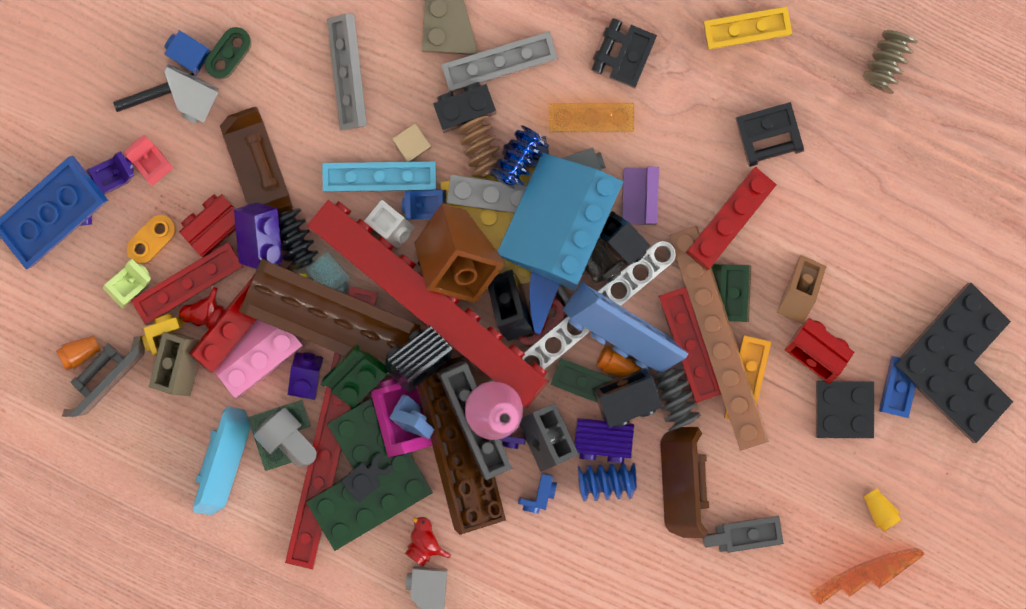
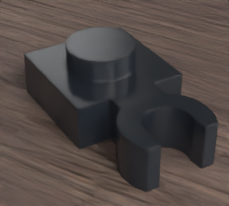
M377 453L372 457L369 467H366L361 462L340 480L359 503L381 485L376 477L386 475L393 469L391 464H388L383 469L378 468L377 462L383 457L382 453Z

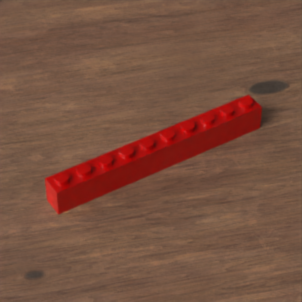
M327 200L307 224V227L427 326H432L446 342L492 380L512 387L518 393L522 404L528 408L549 383L544 377L547 372L535 362L531 366L522 359L525 354L515 345L511 344L508 348L500 341L503 336L492 326H489L487 330L478 323L481 317L470 308H467L464 312L456 305L460 301L458 298L427 290L423 274L420 275L413 270L416 265L404 254L400 258L391 251L394 246L382 236L378 240L370 234L373 229L362 219L355 222L348 215L351 213V210L340 201L333 204L330 200Z

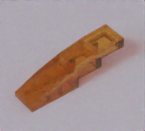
M912 548L871 559L834 576L810 592V595L821 605L841 589L850 597L870 581L875 587L880 589L925 554L919 548Z

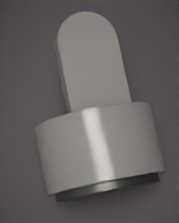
M280 407L253 432L255 434L253 437L269 454L280 448L297 467L310 465L316 459L315 448L298 431L301 424L285 407L283 409Z

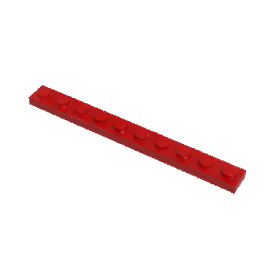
M350 286L348 293L352 297L371 305H376L377 292ZM334 352L331 369L344 357L343 355ZM327 386L313 442V447L316 450V459L307 467L285 561L287 564L312 570L316 561L322 529L308 507L306 500L334 484L342 449L327 423L351 409L349 405L331 393V389Z

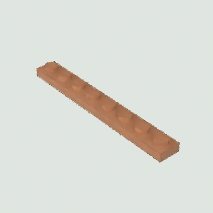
M693 226L673 233L669 237L675 249L676 258L739 449L742 451L769 442L712 268L705 270L685 253L700 235L698 226Z

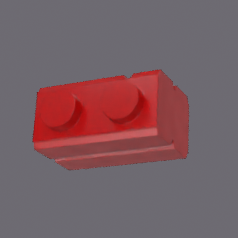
M215 194L209 197L202 204L205 208L197 216L194 213L190 214L181 223L183 228L179 231L180 234L201 257L211 253L236 231L234 209L236 208L223 194L218 197Z
M808 318L798 328L784 349L828 384L832 383L842 373L855 353L849 348L845 340L834 337L826 331V327L821 322L813 321L811 318Z

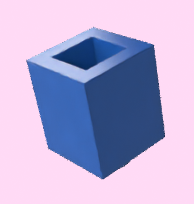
M180 30L176 35L172 34L164 46L167 49L164 54L168 58L195 75H198L205 64L207 56L211 52L209 48Z

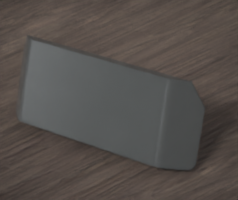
M142 336L133 338L131 351L125 358L111 344H106L103 348L104 350L78 377L71 381V384L86 398L76 409H64L62 417L86 415L144 356L145 347ZM113 358L118 365L91 391L86 384Z

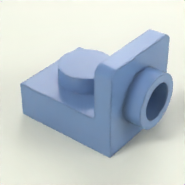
M403 394L395 406L390 419L404 431L430 439L434 428L425 422L427 418L419 413L421 406L409 396Z

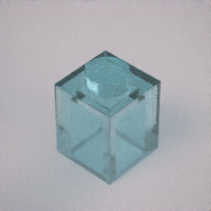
M328 251L306 269L315 281L340 292H344L350 286L347 282L351 277Z

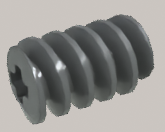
M673 368L652 376L653 379H658L659 381L655 384L657 390L663 391L659 395L660 401L667 402L660 408L661 411H670L671 413L664 420L665 422H674V425L668 431L693 423L701 416L700 412L690 411L697 404L696 401H687L693 394L692 391L683 390L689 384L688 380H679L685 373L684 369Z

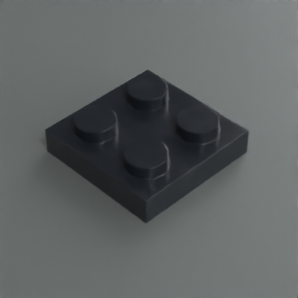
M816 381V438H874V382L833 381L828 384L826 381Z

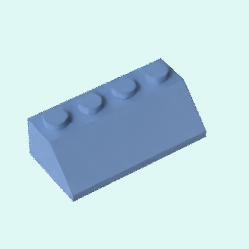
M581 282L563 309L570 317L568 322L581 331L584 327L592 331L590 336L602 344L608 341L615 345L613 347L615 352L625 358L628 355L636 358L635 363L643 369L646 368L648 372L652 368L662 373L688 356V353L670 336Z

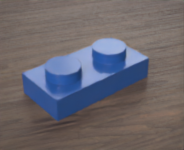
M891 356L879 411L909 418L916 387L894 366L899 357Z

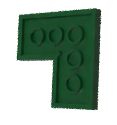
M372 397L329 421L327 425L353 469L361 462L366 467H369L372 457L377 453H382L383 455L377 462L378 468L383 469L388 464H391L393 469L386 475L376 477L381 485L360 503L341 481L306 500L308 507L334 551L433 493L410 452L388 457Z

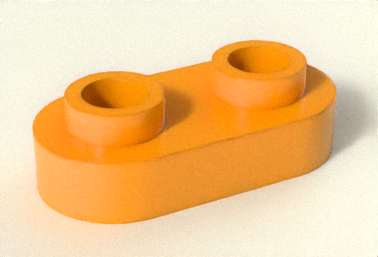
M165 215L152 217L128 242L127 254L129 258L140 264L153 260L174 238L176 234L174 221ZM158 224H164V233L158 234L156 232ZM139 244H143L145 252L139 255L136 252V247Z

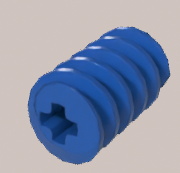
M621 463L618 472L614 464L609 465L607 472H605L602 465H598L596 473L593 472L591 465H587L584 474L580 466H578L579 494L583 501H587L589 493H592L594 500L598 501L601 492H603L606 500H610L612 492H615L617 499L620 500L623 491H626L628 498L632 499L634 491L637 489L635 463H632L630 471H628L624 463Z

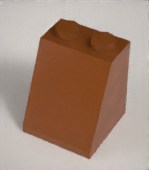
M444 203L439 206L414 242L427 290L473 303L479 300L505 264L502 257L469 213L464 209Z

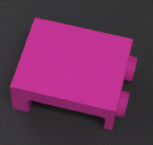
M395 379L380 382L381 388L371 391L388 457L433 446L431 437L427 439L404 431L390 419L395 406L403 394L409 396L420 405L421 410L419 413L424 415L417 386L408 393Z

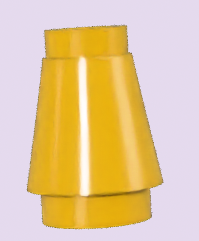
M878 488L863 497L876 528L880 527L882 532L902 521L898 515L901 512L880 493Z

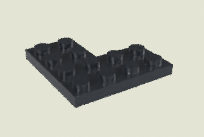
M967 283L901 355L894 366L972 443H977L1013 401L974 362L1011 321L972 283Z

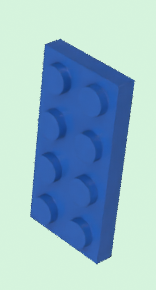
M70 156L0 217V237L26 270L30 269L109 200L74 156Z

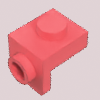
M145 135L134 141L124 151V155L152 186L174 168L157 146Z

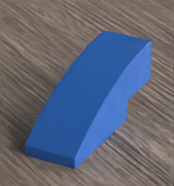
M531 272L530 314L534 334L540 336L560 284Z

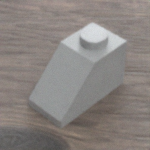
M168 64L164 73L177 109L183 112L181 116L193 123H197L198 120L204 123L218 95L219 88Z
M414 566L412 573H407L406 590H411L410 598L419 609L445 608L448 569Z

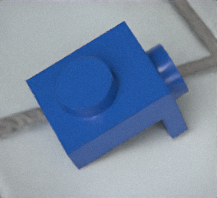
M446 190L405 191L401 205L406 220L431 219L442 203L447 204Z
M541 474L536 500L519 497L518 504L523 505L522 510L539 514L540 509L546 510L548 498L554 499L557 482H552L553 475Z

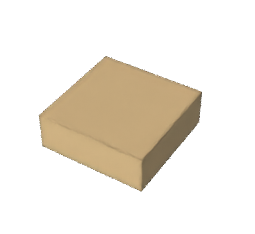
M416 123L392 139L407 162H411L431 148V145Z

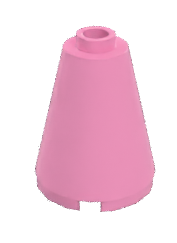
M500 382L483 383L475 388L467 398L466 421L477 435L485 439L497 440L505 438L512 434L521 422L523 415L522 401L518 393L507 384Z

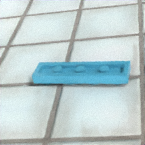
M436 162L322 163L323 192L436 190Z

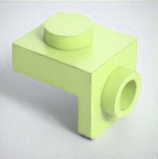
M131 259L127 262L124 269L103 286V290L123 309L132 299L147 288L151 278L149 277V272L142 264L136 263Z

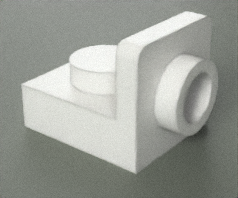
M383 200L378 203L364 220L365 223L396 248H399L402 243L409 239L411 232L415 228L414 225Z

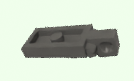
M778 515L725 523L716 526L717 533L706 534L705 538H702L705 548L719 546V552L726 551L727 553L784 544L780 517Z

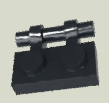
M612 18L609 28L606 27L603 32L604 40L599 51H596L593 60L595 62L591 71L601 75L605 65L613 67L609 78L635 89L657 35L633 25L630 26L627 35L619 32L623 22ZM615 42L623 44L617 58L610 56Z

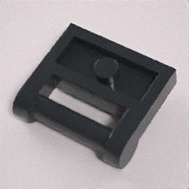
M791 102L735 118L749 167L758 165L759 161L790 152L795 154L804 152ZM786 133L790 134L791 141L754 150V142Z

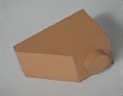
M800 255L782 295L777 313L803 324L816 302L826 266Z

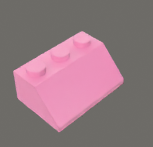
M256 320L215 369V373L233 397L240 398L306 345L298 336Z

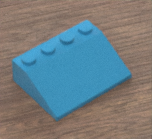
M542 153L497 252L502 259L575 291L624 181L598 169Z

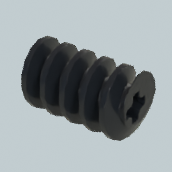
M295 208L278 214L280 240H284L281 243V251H288L282 259L283 261H292L286 268L291 271H296L317 262L313 261L312 258L318 254V250L308 249L314 243V240L304 239L310 230L300 229V226L306 220L296 219L295 217L302 211L301 208Z

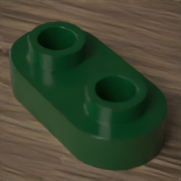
M240 27L228 29L206 58L205 67L207 72L216 79L228 78L250 50L252 44L250 35ZM241 38L242 45L238 48L233 47V40ZM221 60L225 61V68L217 70L216 63Z

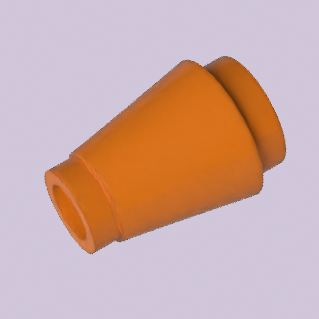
M94 336L61 345L62 348L56 350L66 371L71 368L75 370L97 352L101 351Z
M608 346L603 348L596 363V366L601 368V372L620 377L640 370V366L629 357L621 356L613 350V347L610 348Z

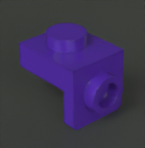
M121 151L116 153L111 159L86 171L104 195L128 184L134 177L133 165L127 157H124Z
M297 352L291 365L287 395L312 400L316 399L323 357L309 352Z

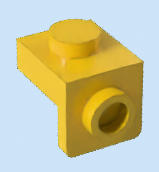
M171 314L164 315L155 319L156 324L143 328L145 335H142V341L146 351H151L152 355H157L159 349L157 337L162 336L163 332L171 333L183 329L180 318H172Z

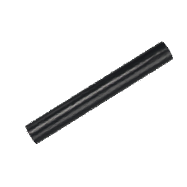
M167 82L119 99L113 103L116 111L120 112L170 94L171 90Z

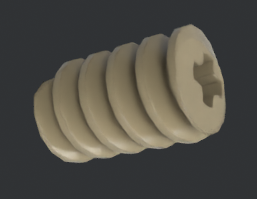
M884 30L882 37L885 40L877 43V47L881 51L873 52L872 56L876 61L868 62L867 66L871 71H865L862 76L876 89L888 94H894V91L888 85H898L899 81L893 75L903 74L904 72L898 67V64H908L909 62L903 57V53L912 54L913 50L907 45L908 43L917 44L918 42L913 37L902 32Z

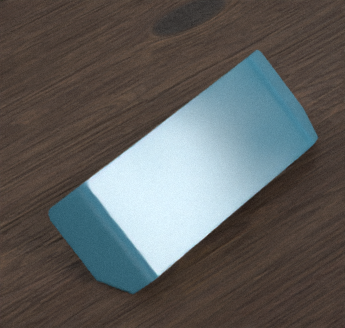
M227 406L223 411L218 430H211L208 449L200 474H197L195 480L200 483L194 501L193 513L212 515L223 509L227 503L251 428L247 413L243 409Z

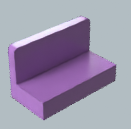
M659 167L624 168L622 218L634 225H656L658 219Z

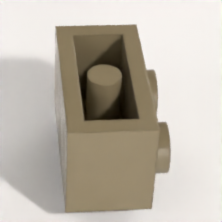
M163 332L148 387L171 395L190 396L199 363L189 353L200 340L183 334Z

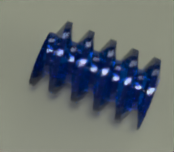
M523 125L520 126L524 131L516 130L514 133L517 140L512 139L508 142L511 150L504 149L502 151V155L506 160L497 159L496 165L499 169L492 168L490 170V174L512 189H515V184L525 185L520 176L530 177L531 174L526 168L527 165L537 166L532 157L542 158L543 154L538 149L539 146L549 147V144L542 136Z

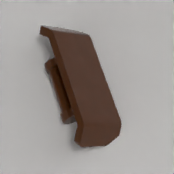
M252 107L227 116L220 125L247 205L256 202L277 208L278 214L292 210L291 198L259 109Z
M680 427L668 431L663 435L660 442L665 526L669 532L682 538H705L707 534V529L701 523V509L709 508L705 468L707 454L697 453V442L702 435L699 427Z

